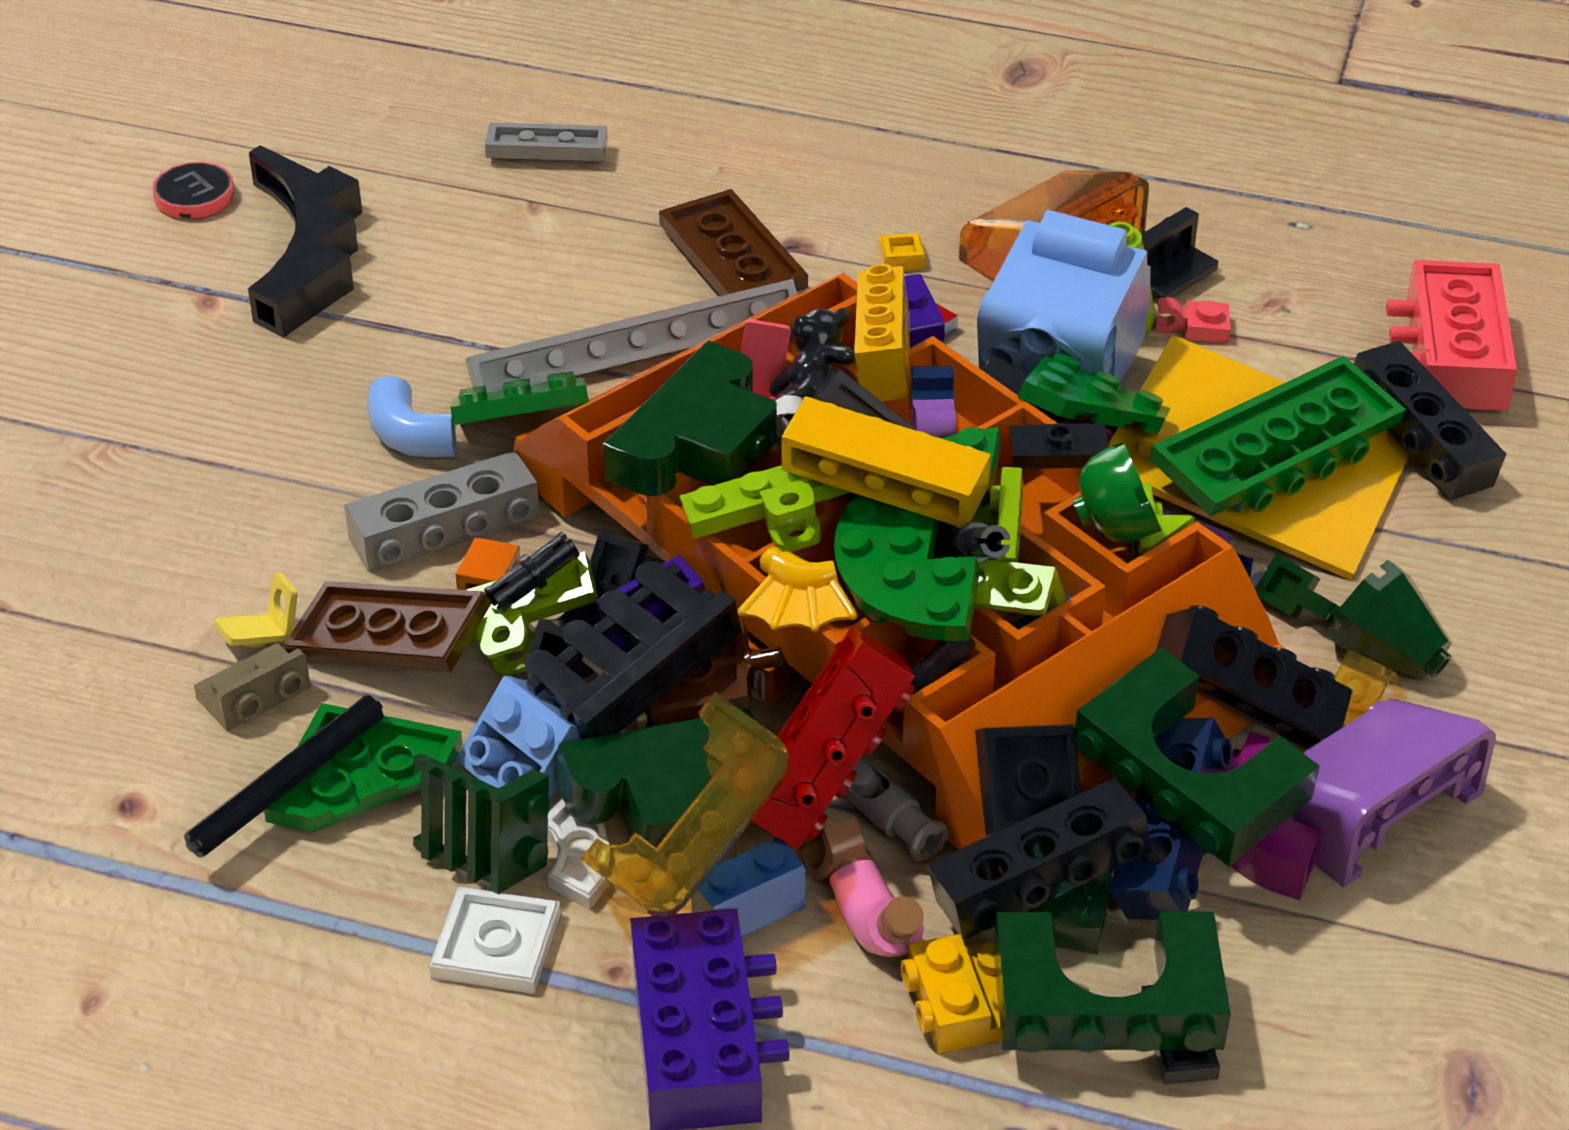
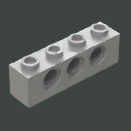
M516 451L344 504L348 538L368 572L540 517L537 481Z

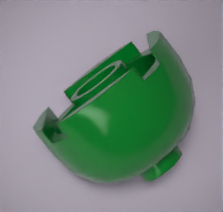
M1123 442L1108 447L1091 457L1082 468L1078 479L1081 496L1072 500L1083 526L1086 527L1093 523L1102 537L1113 542H1132L1161 531L1155 512Z

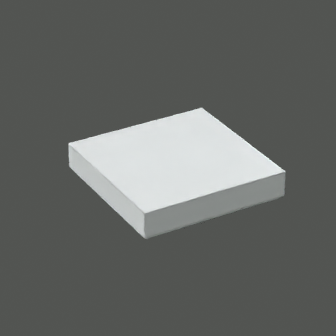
M458 886L429 965L430 978L535 994L561 915L560 902L506 893L497 894L492 891Z

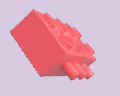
M1414 260L1407 300L1389 299L1386 304L1387 316L1409 317L1410 326H1391L1389 341L1393 343L1400 340L1401 343L1412 344V354L1464 409L1508 411L1517 373V365L1500 264Z

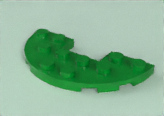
M970 427L961 430L958 434L941 438L991 454L988 489L979 506L990 505L991 486L995 484L1001 447L998 427L985 429ZM854 494L839 519L835 533L834 551L842 584L854 597L856 606L880 624L887 620L904 626L906 634L910 636L940 641H969L980 575L977 556L933 559L940 520Z

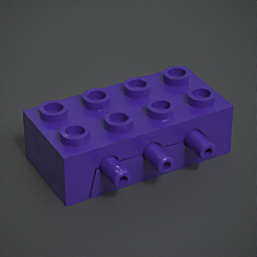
M738 908L630 918L632 962L650 1130H685L762 1122V1078L760 1064L789 1061L790 1050L787 1039L756 1042L753 1020L783 1017V1003L781 996L750 998L747 978L776 975L777 964L775 954L744 956Z

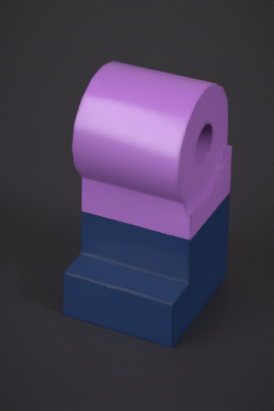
M911 366L909 409L911 425L916 428L915 431L925 432L938 438L956 434L953 366Z

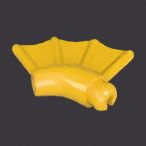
M779 547L768 548L762 554L760 567L768 573V576L737 611L740 617L747 616L764 621L772 631L798 626L810 629L811 632L816 633L821 627L835 620H856L858 617L855 608L839 584L833 560L808 562L789 551L783 552Z

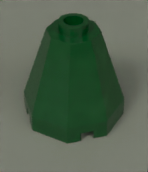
M1387 560L1380 566L1387 573L1381 578L1370 573L1361 581L1340 606L1333 618L1341 624L1339 629L1329 626L1326 635L1342 648L1421 680L1427 674L1434 678L1447 666L1452 658V655L1447 652L1452 641L1411 576L1395 563Z

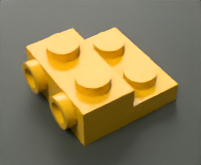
M961 934L909 943L908 959L901 961L903 984L907 992L915 991L918 1000L915 1003V1011L919 1029L922 1034L930 1033L937 1054L1001 1042L993 953L994 941L965 946Z

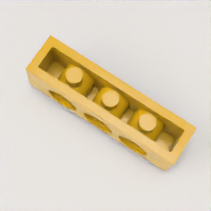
M877 264L866 270L858 271L854 354L860 386L880 401L909 398L910 311L903 266L892 267L888 264Z

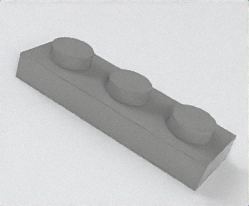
M490 122L485 142L486 158H500L507 161L514 159H538L544 162L571 160L582 163L604 161L608 141L607 126Z

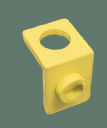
M281 572L273 573L267 614L216 618L214 627L231 646L243 645L259 648L265 646L266 643L286 642L293 631L298 596L297 590ZM281 592L283 593L285 599L284 614L282 613L280 605Z

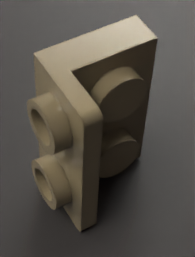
M278 642L194 685L196 699L226 731L311 688L306 655L300 649L288 653Z

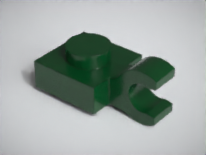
M1276 553L1255 588L1259 598L1294 619H1297L1302 609L1305 608L1333 625L1336 623V620L1333 618L1340 606L1314 592L1320 578Z

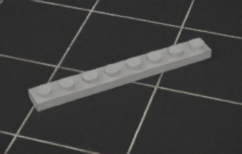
M790 279L469 356L465 360L472 386L486 385L487 393L503 391L504 382L529 378L531 386L548 383L547 375L573 371L574 376L578 377L685 351L793 295H797L794 280Z

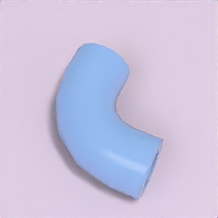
M385 376L371 383L367 406L370 424L375 434L386 446L410 457L432 459L456 457V425H453L451 413L425 414L414 411L411 406V386L401 378Z

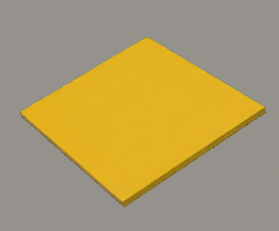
M1172 334L1140 389L1156 394L1163 399L1162 405L1171 408L1158 434L1144 432L1139 428L1141 422L1133 421L1132 424H1125L1124 428H1117L1109 442V447L1123 442L1141 482L1151 483L1153 495L1348 580H1352L1409 454L1388 430H1385L1370 437L1368 442L1370 449L1358 463L1351 465L1345 460L1338 464L1336 470L1328 478L1319 480L1316 476L1307 479L1305 485L1292 496H1288L1282 491L1276 494L1273 501L1260 512H1255L1250 507L1238 513L1232 507H1229L1210 517L1153 464L1148 457L1137 453L1142 438L1149 437L1154 440L1167 439L1173 436L1175 432L1184 431L1286 382Z

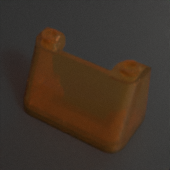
M1063 171L978 216L974 220L967 222L960 232L959 260L994 282L1026 220L1040 223L1046 210L1105 225H1110L1114 222H1126L1138 229L1142 234L1145 232L1149 183L1145 178L1131 171Z

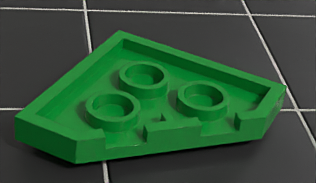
M1047 353L1024 380L1018 394V398L1061 417L1075 419L1076 415H1084L1085 412L1093 413L1091 420L1095 423H1105V425L1124 428L1125 424H1132L1133 421L1141 422L1139 428L1142 431L1153 434L1159 433L1171 409L1162 405L1163 399L1156 394L1146 390H1138L1137 393L1120 386L1122 382L1117 377L1102 371H1097L1096 374L1079 368L1080 362L1063 353H1055L1054 356Z
M321 703L298 746L348 708ZM384 716L375 726L264 811L265 821L267 823L315 832L421 790V769L413 766V757L422 753L452 767L463 745L461 731Z

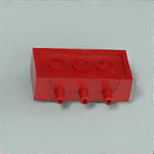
M851 625L739 792L744 815L747 819L796 850L800 848L805 839L811 842L818 836L828 817L823 812L834 796L840 799L847 793L857 774L852 769L863 753L871 755L876 750L886 732V729L882 727L883 723L893 709L897 712L901 711L914 692L915 686L911 682L915 675L901 656Z

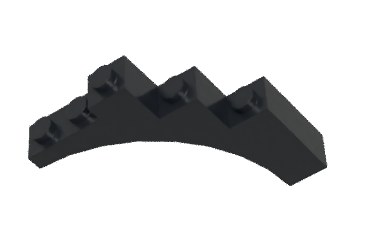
M259 145L249 152L253 185L273 197L290 214L295 223V231L282 257L268 273L248 288L253 322L284 338L354 289L350 256L358 251L354 218L362 214L360 187L358 179L331 166L317 173Z

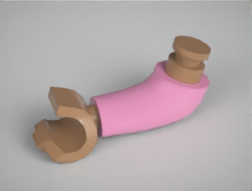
M856 817L823 826L818 836L801 851L808 872L817 881L829 878L838 907L849 930L866 951L887 958L900 957L907 954L909 943L919 942L922 939L924 915L921 906L910 897L893 896L876 867L871 852L865 845Z

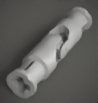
M860 757L852 769L857 774L853 784L845 794L846 798L887 836L897 837L909 847V854L917 862H926L935 857L941 851L949 836L948 827L942 821L931 820L920 810V804L913 796L875 765H868ZM883 786L886 789V791L880 795L879 792L881 791Z

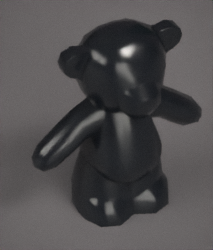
M819 308L796 317L792 321L790 341L795 345L798 354L771 382L769 392L771 396L776 397V400L790 395L811 398L832 371L833 363L836 362L846 366L855 363V351L850 347L841 345L844 333L843 326L850 318V314L845 308H839L836 312ZM784 415L783 417L791 421L794 415Z

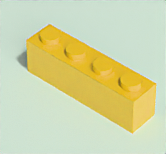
M804 397L782 435L783 471L958 527H963L971 522L988 489L991 454L810 397Z

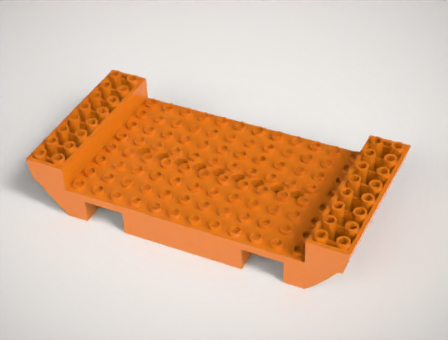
M842 273L798 295H793L748 319L788 325L791 328L792 321L796 317L821 308L836 312L839 308H845L849 312L850 318L843 326L844 333L841 345L850 347L855 351L858 283ZM746 320L707 340L740 352ZM934 336L910 348L909 392L911 366H953L956 434L970 427L979 429L998 427L1001 447L994 485H1001L1002 467H1013L1009 443L1010 425H1046L1057 423L1027 401L1018 398L1017 394ZM707 340L589 399L587 403L580 404L515 437L513 451L517 452L537 481L538 495L562 516L567 517L594 502L642 543L648 544V548L665 562L680 555L704 582L705 589L707 588L715 595L721 590L735 600L737 611L768 576V573L760 567V559L768 548L775 547L767 530L765 518L700 538H693L679 495L712 485L682 473H676L677 483L671 491L660 496H645L605 480L603 443ZM790 340L785 368L798 354L795 345ZM856 361L847 366L836 362L832 364L833 368L840 369L859 384ZM909 398L881 401L911 425ZM775 444L769 450L764 461L756 464L748 473L760 472L781 466L782 448ZM1082 468L1022 469L1023 505L1018 563L1056 567L1065 595H1069L1072 598L1019 630L1013 624L1027 614L974 608L970 637L974 640L976 646L971 650L967 659L963 660L956 669L913 694L904 706V709L899 712L893 709L882 725L886 729L882 742L936 786L935 821H942L948 827L949 836L947 840L960 850L988 837L985 834L975 730L1074 724L1075 728L1076 714L1079 708L1156 651L1167 614L1189 609L1193 605L1205 606L1216 611L1219 614L1218 619L1232 626L1244 627L1254 631L1258 635V640L1271 647L1286 649L1278 642L1252 581L1232 545L1196 521L1133 560L1130 542H1113L1102 537L1093 523L1086 527L1083 526L1072 501L1081 496L1078 479ZM843 495L816 503L815 513L820 523L821 541L816 545L792 551L791 553L808 562L833 560L839 584L858 614L857 619L835 620L821 627L818 632L813 633L810 629L798 626L772 631L764 621L758 618L739 616V620L744 621L746 629L766 646L771 648L780 645L783 660L812 684L851 625L901 656L911 670L919 661L924 659L939 641L907 635L904 626L887 620L882 624L878 623L856 606L854 597L846 587L844 588L834 551L838 522L850 501ZM940 521L934 552L937 558L949 557L943 550L942 545H950L951 540H943V536L947 530L958 526ZM793 531L789 536L797 537L802 535L804 531ZM1198 693L1194 710L1183 717L1215 718L1224 737L1227 739L1253 723L1247 718ZM1076 747L1081 793L1115 778L1098 763L1085 758ZM1126 790L1134 800L1136 793Z

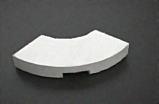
M562 798L548 812V841L553 845L557 853V862L548 874V888L590 910L602 895L609 879L611 868L610 844L604 823L586 824L579 822L571 816Z

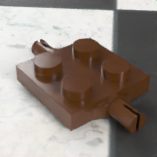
M740 621L742 631L650 707V715L654 725L659 726L751 709V683L755 671L784 666L780 645L751 651L748 631L744 621Z

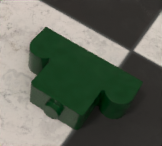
M707 340L603 443L605 480L641 495L660 496L668 493L675 487L677 483L676 473H682L713 486L743 477L756 464L762 463L769 450L777 442V403L770 398L753 392V366L750 358L741 352Z
M746 709L560 743L554 778L567 810L579 822L600 824L612 818L616 811L620 812L636 851L641 858L650 859L681 852L692 853L706 847L734 841L742 807L739 792L764 757L766 745L751 710Z

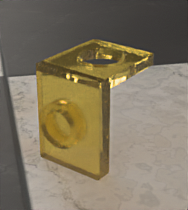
M1348 650L1335 675L1337 682L1353 689L1344 722L1351 723L1365 714L1374 703L1380 701L1389 682L1400 687L1403 680L1393 670Z

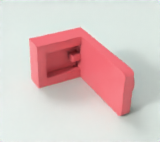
M753 319L745 321L740 352L748 356L752 361L753 392L774 401L776 397L770 395L769 387L771 382L785 368L791 334L790 326Z

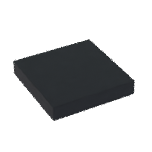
M1074 724L999 727L975 730L986 836L1001 831L1081 793Z

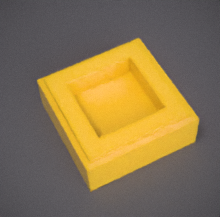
M920 233L879 236L882 264H888L892 267L903 266L904 271L925 269L926 257Z

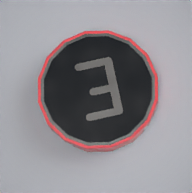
M203 161L186 162L172 166L160 173L153 182V197L156 206L161 212L174 218H180L179 213L190 214L191 219H202L215 215L228 207L232 201L231 195L234 194L233 177L229 171L218 164Z

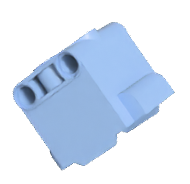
M1046 210L1040 223L1026 220L990 290L985 293L979 307L977 316L979 368L982 369L995 356L1030 374L1047 353L1052 356L1055 353H1063L1080 362L1079 368L1093 374H1096L1097 371H1102L1121 380L1120 386H1122L1145 338V324L1150 305L1151 266L1147 265V251L1127 246V230L1071 215ZM1085 412L1084 415L1090 417L1092 413Z

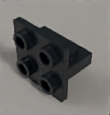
M1188 207L1165 218L1162 222L1141 234L1144 250L1147 251V265L1151 266L1150 284L1152 296L1157 299L1162 297L1173 298L1218 269V260L1195 248L1199 213Z

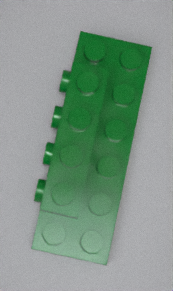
M1343 355L1154 444L1148 459L1210 517L1229 507H1232L1238 513L1250 507L1255 512H1260L1273 501L1276 494L1283 491L1286 495L1292 496L1305 485L1307 479L1316 476L1319 480H1324L1336 470L1339 463L1346 460L1351 465H1354L1361 461L1370 449V444L1368 443L1370 437L1401 423L1406 409Z

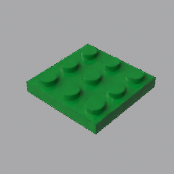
M573 371L547 375L548 383L531 386L530 379L526 378L504 382L503 391L487 393L486 385L461 389L458 398L452 399L450 406L453 425L584 404L589 401L586 383L583 377L575 378Z

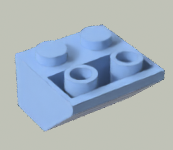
M504 675L455 760L479 780L497 788L535 769L549 775L550 798L559 792L554 778L559 744L581 740L575 719L572 722H568L563 718L559 711L562 705L544 690L535 696L528 690L525 680Z

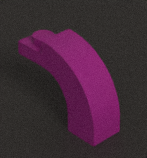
M1250 732L1243 749H1233L1231 766L1229 769H1225V772L1233 770L1248 761L1269 744L1270 737ZM1287 819L1230 866L1243 877L1267 890L1301 900L1315 865L1321 829Z

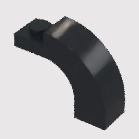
M599 530L590 559L598 599L605 593L616 590L636 579V569L644 563L649 547L648 544L608 530ZM597 602L566 611L556 619H539L528 655L537 650H546L555 657L567 649L562 637V630L566 624L574 620H583L594 627L601 621ZM581 660L570 668L582 679L589 677L595 672Z

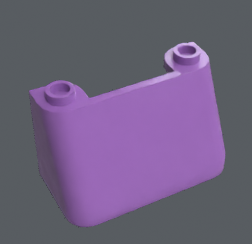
M1388 699L1384 702L1378 701L1365 714L1304 752L1306 756L1320 765L1312 799L1289 817L1288 820L1321 829L1315 865L1339 885L1345 887L1362 874L1363 868L1356 864L1361 853L1368 846L1375 851L1383 846L1386 828L1442 791L1451 798L1457 797L1465 804L1483 794L1496 734L1478 719L1397 699Z

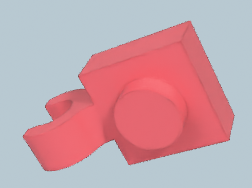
M1162 297L1158 299V313L1171 315L1155 317L1156 331L1161 333L1185 332L1186 340L1228 343L1231 331L1229 304L1216 303L1214 301H1186L1184 308L1174 298Z

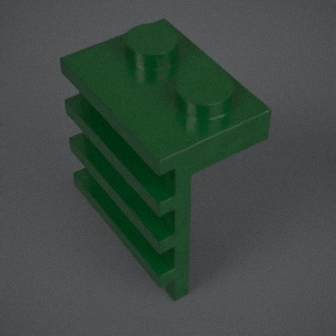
M422 753L413 757V766L421 769V834L413 837V846L421 850V858L430 861L437 857L444 861V869L453 872L460 868L467 872V880L476 883L483 879L491 883V891L497 894L502 893L547 866L548 812L550 807L549 775L532 769L497 788ZM443 779L445 780L444 844H443ZM468 790V847L466 855V803Z

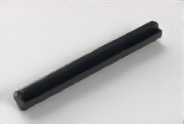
M371 695L363 696L186 831L184 839L187 849L198 858L208 855L380 722L384 717L382 704Z

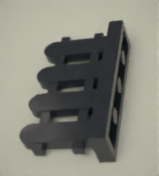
M655 561L644 562L635 572L640 589L635 594L629 597L622 591L613 590L602 595L599 600V608L603 620L594 627L583 620H574L564 626L562 637L567 648L557 657L546 650H537L527 656L525 659V668L529 680L526 681L527 688L535 696L544 690L561 704L562 707L559 709L560 715L568 722H572L575 719L581 740L620 733L742 631L735 600L722 590L715 595L706 588L699 594L680 579L683 577L681 568L674 563L665 568ZM653 600L673 615L664 624L644 609ZM618 630L637 646L626 654L607 638ZM580 660L600 675L590 684L570 669Z

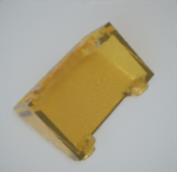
M716 692L699 711L701 719L708 726L710 732L709 741L703 747L705 755L708 756L707 767L712 779L657 848L637 833H634L629 842L619 846L607 845L597 838L581 857L582 863L599 890L619 906L629 911L656 917H668L680 911L776 792L789 773L790 759L784 743Z

